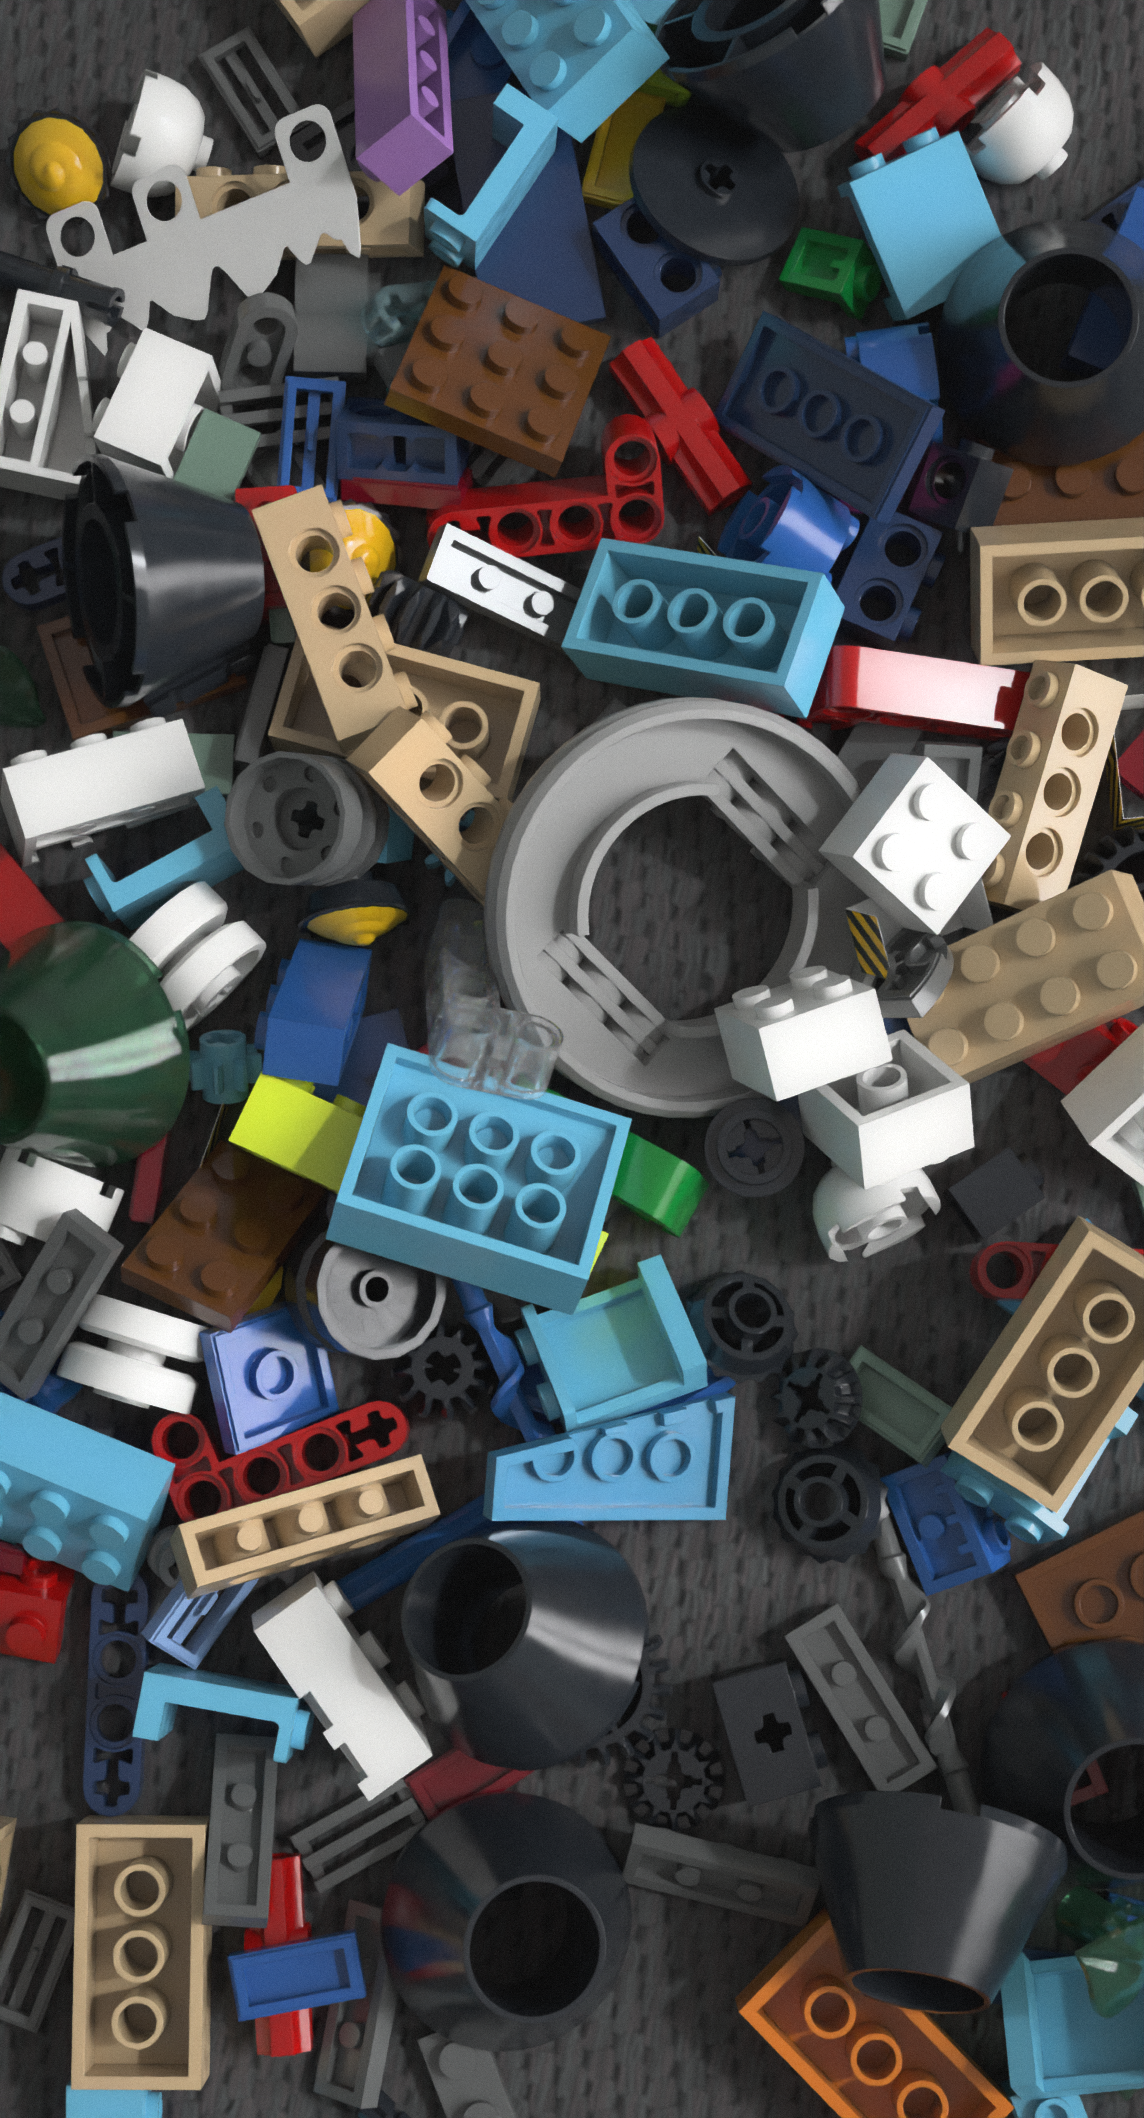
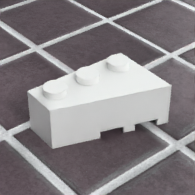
M18 289L0 366V487L65 500V494L78 493L81 476H73L72 469L77 460L84 455L99 454L98 446L94 440L95 433L91 429L94 410L84 325L78 301Z
M164 717L149 718L132 725L129 728V734L107 739L103 733L92 734L70 744L71 750L47 756L45 750H35L13 758L10 761L11 767L3 768L0 801L22 867L40 862L36 850L71 840L73 848L77 849L93 843L91 837L93 833L124 824L127 829H132L198 805L195 797L204 793L205 785L183 719L166 723Z
M312 1571L251 1615L253 1630L299 1699L303 1698L323 1724L326 1729L323 1734L332 1748L336 1750L339 1747L356 1769L360 1778V1783L357 1785L368 1801H370L433 1756L422 1720L420 1719V1716L426 1710L421 1699L407 1680L396 1685L384 1669V1666L390 1663L391 1660L375 1635L369 1630L360 1636L347 1618L355 1610L337 1583L332 1580L324 1586L315 1572Z

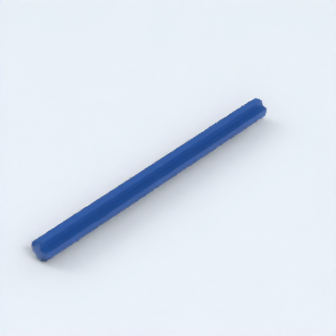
M707 1365V1387L628 1416L723 1393L733 1388L736 1382L729 1376L716 1377L710 1366ZM484 1493L336 1581V1583L356 1612L410 1580L423 1561L440 1547L506 1521H491L483 1516Z

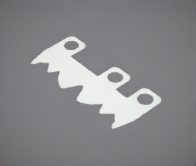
M315 104L283 117L276 124L275 138L290 183L200 219L186 173L180 166L169 165L157 170L152 176L136 180L132 188V196L147 241L113 255L99 210L92 202L83 201L52 214L47 220L46 232L57 266L62 267V265L75 268L80 277L110 287L123 289L125 292V302L121 303L114 300L113 304L124 307L121 317L140 330H143L144 327L147 328L149 321L150 301H154L173 316L191 320L205 319L208 313L211 275L213 268L216 266L223 269L246 296L249 297L257 293H263L277 275L286 246L298 260L308 265L312 261L321 234L326 233L333 239L342 240L350 254L360 258L361 241L357 195L330 111L323 105ZM303 121L316 122L322 127L326 136L324 152L318 159L312 162H304L296 158L290 147L292 130ZM159 181L172 182L181 193L182 205L180 211L173 219L168 221H160L154 218L147 207L148 192ZM73 217L86 219L92 225L95 234L92 249L86 255L80 257L68 254L63 248L60 238L63 225ZM81 315L85 334L105 356L108 351L107 333L110 332L112 327Z

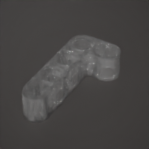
M454 898L441 903L425 956L428 1052L431 1072L438 1079L456 1087L518 1099L532 1100L540 1098L546 1093L563 1042V1033L555 1023L544 1017L500 1008L498 978L491 969L486 945L484 907L467 899Z

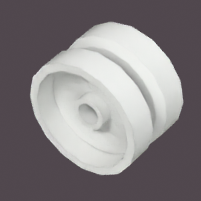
M205 881L194 883L158 909L124 944L113 959L107 972L109 978L131 1000L152 994L148 1002L146 1014L169 1039L182 1035L209 1015L249 975L266 949L265 941L244 920L223 925L228 910L227 904Z
M96 1293L78 1326L86 1331L108 1337L107 1347L103 1348L81 1341L67 1343L56 1374L94 1387L93 1392L131 1405L146 1409L153 1405L183 1414H190L199 1386L198 1382L192 1375L165 1367L164 1363L166 1356L191 1363L205 1361L199 1332L209 1328Z

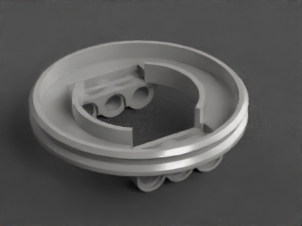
M702 697L659 699L612 713L587 726L566 741L544 761L524 786L500 830L491 857L484 906L486 945L499 993L511 1018L525 1039L539 1055L564 1077L593 1095L616 1106L647 1115L667 1118L716 1116L723 1108L741 1099H770L732 1078L716 1014L689 1020L665 1019L584 937L585 935H590L588 913L592 885L597 870L608 849L621 832L634 820L654 807L671 800L701 795L712 804L710 810L716 817L725 820L743 840L753 847L750 852L756 859L765 862L776 875L792 888V918L784 947L773 968L759 985H766L769 989L790 983L789 976L795 971L812 966H825L826 970L840 975H848L850 979L874 988L878 977L861 972L845 911L846 908L867 900L869 897L818 851L863 792L855 777L842 761L820 740L800 726L777 714L751 705Z

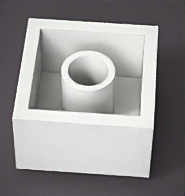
M144 327L137 344L129 343L123 351L117 368V377L121 379L112 398L105 397L98 405L91 429L95 433L94 440L101 454L174 479L204 408L217 413L220 407L218 391H222L223 388L212 355Z
M891 753L818 851L902 928L938 935L1011 836L928 757Z
M812 966L795 971L789 976L790 983L769 989L766 985L742 989L732 995V1003L714 1008L732 1078L775 1101L792 1097L893 1061L875 988L852 980L848 975H840L826 970L825 966Z
M1143 1023L1061 1100V1103L1088 1144L1144 1186Z
M904 1029L887 1035L893 1061L798 1094L802 1133L864 1190L888 1184L897 1177L930 1164L941 1163L950 1156L974 1147L969 1083Z

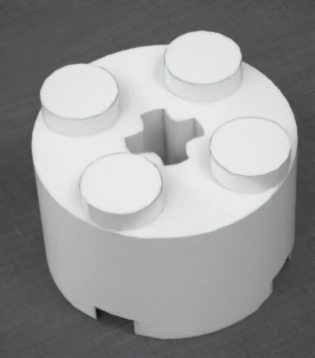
M10 1144L7 1145L0 1162V1238L21 1246L24 1245L28 1235L46 1242L63 1212L75 1208L108 1233L125 1192L124 1190L109 1185L106 1195H101L100 1191L104 1182L32 1153L29 1154L24 1164L18 1161L22 1149Z

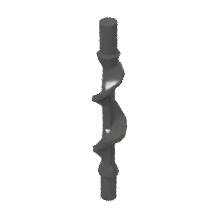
M889 1513L881 1523L882 1536L874 1539L873 1544L878 1557L875 1564L884 1577L889 1580L905 1630L893 1647L894 1660L909 1675L919 1678L931 1718L924 1739L931 1753L938 1757L939 1774L944 1776L954 1811L979 1816L980 1809L968 1772L970 1764L958 1748L949 1716V1710L957 1694V1683L951 1677L935 1673L922 1630V1624L930 1611L931 1604L927 1599L922 1584L907 1571V1554L901 1551Z

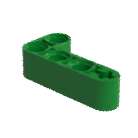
M492 1060L485 1071L487 1074L566 1098L496 1060ZM628 1132L611 1198L625 1205L641 1219L647 1222L651 1220L662 1226V1231L680 1238L709 1187V1183L699 1171L688 1163L643 1138Z

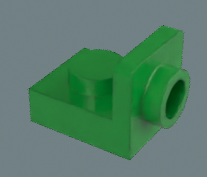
M806 227L801 228L779 277V281L786 291L836 302L849 318L857 320L862 319L868 303L877 296L882 279L875 257L864 240Z

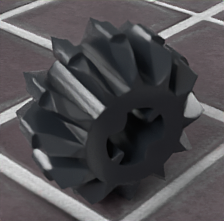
M394 570L381 571L376 583L372 584L375 592L367 594L365 597L371 616L384 614L393 640L410 648L448 658L454 646H458L465 631L463 627L469 614L464 605Z
M440 1315L439 1322L434 1328L436 1337L432 1339L427 1337L417 1351L413 1349L402 1355L412 1359L411 1367L397 1366L390 1371L391 1377L394 1379L413 1377L415 1382L399 1393L398 1397L402 1402L406 1403L412 1400L421 1391L425 1394L418 1408V1416L422 1418H427L431 1414L435 1400L439 1399L441 1400L443 1421H453L455 1412L452 1399L457 1397L463 1408L469 1414H473L478 1410L476 1402L466 1392L470 1386L484 1394L489 1395L492 1393L493 1385L487 1381L475 1378L476 1370H494V1366L490 1358L474 1360L473 1354L485 1348L480 1336L472 1340L467 1346L462 1343L470 1328V1324L465 1319H461L457 1323L451 1338L446 1337L447 1323L445 1317ZM439 1352L446 1358L453 1355L458 1356L461 1368H455L454 1372L459 1373L460 1376L453 1384L448 1385L442 1379L435 1382L429 1379L427 1369H433L434 1366L428 1362L435 1353Z

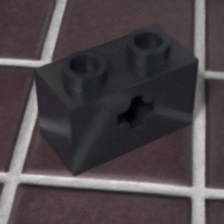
M779 1658L710 1679L748 1808L822 1786L817 1770L828 1767L818 1730L806 1733L799 1708L809 1706L810 1702L799 1668L788 1671L786 1662ZM770 1713L773 1714L778 1723L788 1722V1729L779 1733L781 1744L770 1747L764 1737L755 1738L754 1735L755 1731L763 1728L762 1716Z

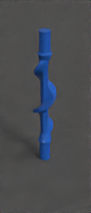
M451 1278L465 1311L463 1317L479 1333L501 1382L499 1390L490 1402L494 1415L502 1423L521 1430L526 1442L556 1435L549 1421L542 1418H534L519 1384L525 1372L521 1353L513 1338L504 1335L496 1329L493 1317V1303L487 1301L482 1287ZM574 1521L576 1523L584 1525L582 1521Z

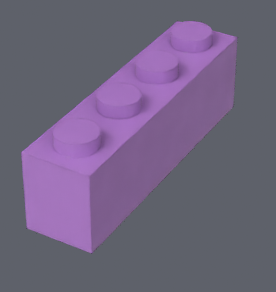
M370 0L353 15L355 156L360 168L370 179L375 182L382 181L398 196L402 195L454 153L446 10L435 0Z

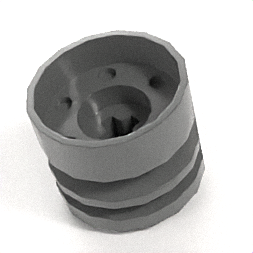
M277 751L255 759L237 776L227 797L224 826L231 851L246 871L266 883L298 886H333L359 879L377 863L388 840L390 813L387 803L346 761L347 758ZM318 816L325 819L324 825L318 823Z

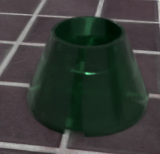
M83 921L58 922L34 929L23 935L0 957V1145L82 1167H112L128 1162L147 1149L156 1146L176 1121L185 1100L190 1073V1050L185 1021L181 1009L173 1012L167 995L158 981V978L163 976L162 972L143 950L120 933L95 923Z

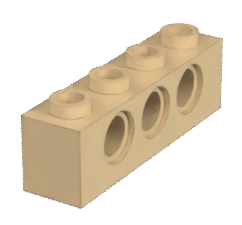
M258 165L254 167L253 174L232 175V170L228 168L206 166L197 168L196 176H187L200 219L290 183L285 166ZM349 171L357 198L369 196L370 201L367 214L359 220L360 254L369 255V258L424 257L425 183L420 179L402 195L398 196L385 183L373 181L363 171ZM175 185L176 216L180 211L182 198L179 189ZM326 233L321 234L314 252L318 254H350L342 240L333 239ZM286 246L281 260H296V256Z
M321 484L251 511L343 754L358 748L398 706L409 710L418 705L406 672L402 671L393 674L386 656V652L396 649L384 614L372 617L364 595L375 591L362 556L350 560L343 542V538L353 535L342 502L339 499L329 503ZM314 549H324L333 555V559L326 569L320 572H309L300 566L301 560L307 552ZM333 606H346L355 612L352 622L340 630L329 629L321 623L324 613ZM358 662L372 665L377 671L370 684L355 688L343 681L344 672L350 665Z
M1034 660L1030 677L1024 688V697L1014 731L1007 745L1006 757L997 788L989 806L988 815L1011 837L981 876L988 904L1017 914L1068 889L1128 685L1074 663Z
M398 706L346 761L484 907L491 857L500 830L513 803L505 797H502L499 801L493 797L485 788L491 782L489 775L468 755L464 754L459 759L446 745L453 738L452 735L432 714L425 711L421 716H418ZM435 765L436 775L434 781L429 787L420 791L419 782L422 773L428 767ZM474 808L475 815L472 824L465 831L459 832L461 817L467 810Z
M422 1454L180 1524L169 1540L187 1600L425 1529L440 1515V1510Z

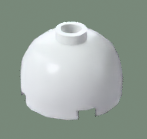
M1043 62L1030 66L1031 70L1037 75L1025 84L1016 76L971 121V123H980L983 128L968 145L965 143L964 145L975 172L982 178L998 184H1019L1036 174L1041 180H1044L1053 174L1066 160L1068 154L1062 147L1072 133L1074 112L1069 94L1059 79Z
M145 69L132 100L136 104L132 108L128 121H125L111 170L113 176L110 186L132 193L136 180L152 176L157 170L166 166L178 165L185 171L186 176H189L192 170L196 172L197 168L206 167L213 146V139L203 135L205 115L198 99L184 85L167 76ZM159 181L150 188L147 197L170 195L175 192V185L169 181Z
M831 1161L833 1168L822 1177L813 1194V1219L819 1238L829 1258L838 1262L848 1261L843 1252L844 1250H852L865 1243L869 1244L862 1253L864 1258L908 1239L926 1226L921 1217L922 1213L930 1207L936 1215L941 1209L940 1199L922 1168L897 1177L888 1184L864 1190L836 1163Z

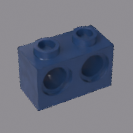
M634 196L593 222L592 244L658 339L718 301L719 278L722 277L720 266L696 259L666 241L647 221ZM639 227H648L653 229L659 235V238L649 244H640L632 240L629 233ZM671 275H682L688 278L693 286L684 292H672L662 284V281Z
M351 396L348 398L335 420L337 479L353 480V477L445 485L458 484L469 462L468 440L384 405L386 398Z
M896 511L889 525L870 517L836 591V594L845 606L837 632L880 650L891 651L896 639L908 643L922 612V609L912 605L919 587L923 585L930 589L933 588L947 556L936 551L944 532ZM895 544L904 545L912 550L916 562L906 567L896 566L886 557L885 549ZM869 598H879L889 605L892 616L883 621L871 620L863 614L860 604Z

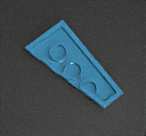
M723 1392L488 1452L483 1516L491 1521L726 1520L736 1396Z

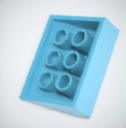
M387 1043L335 1202L325 1239L573 1316L589 1279L632 1119Z

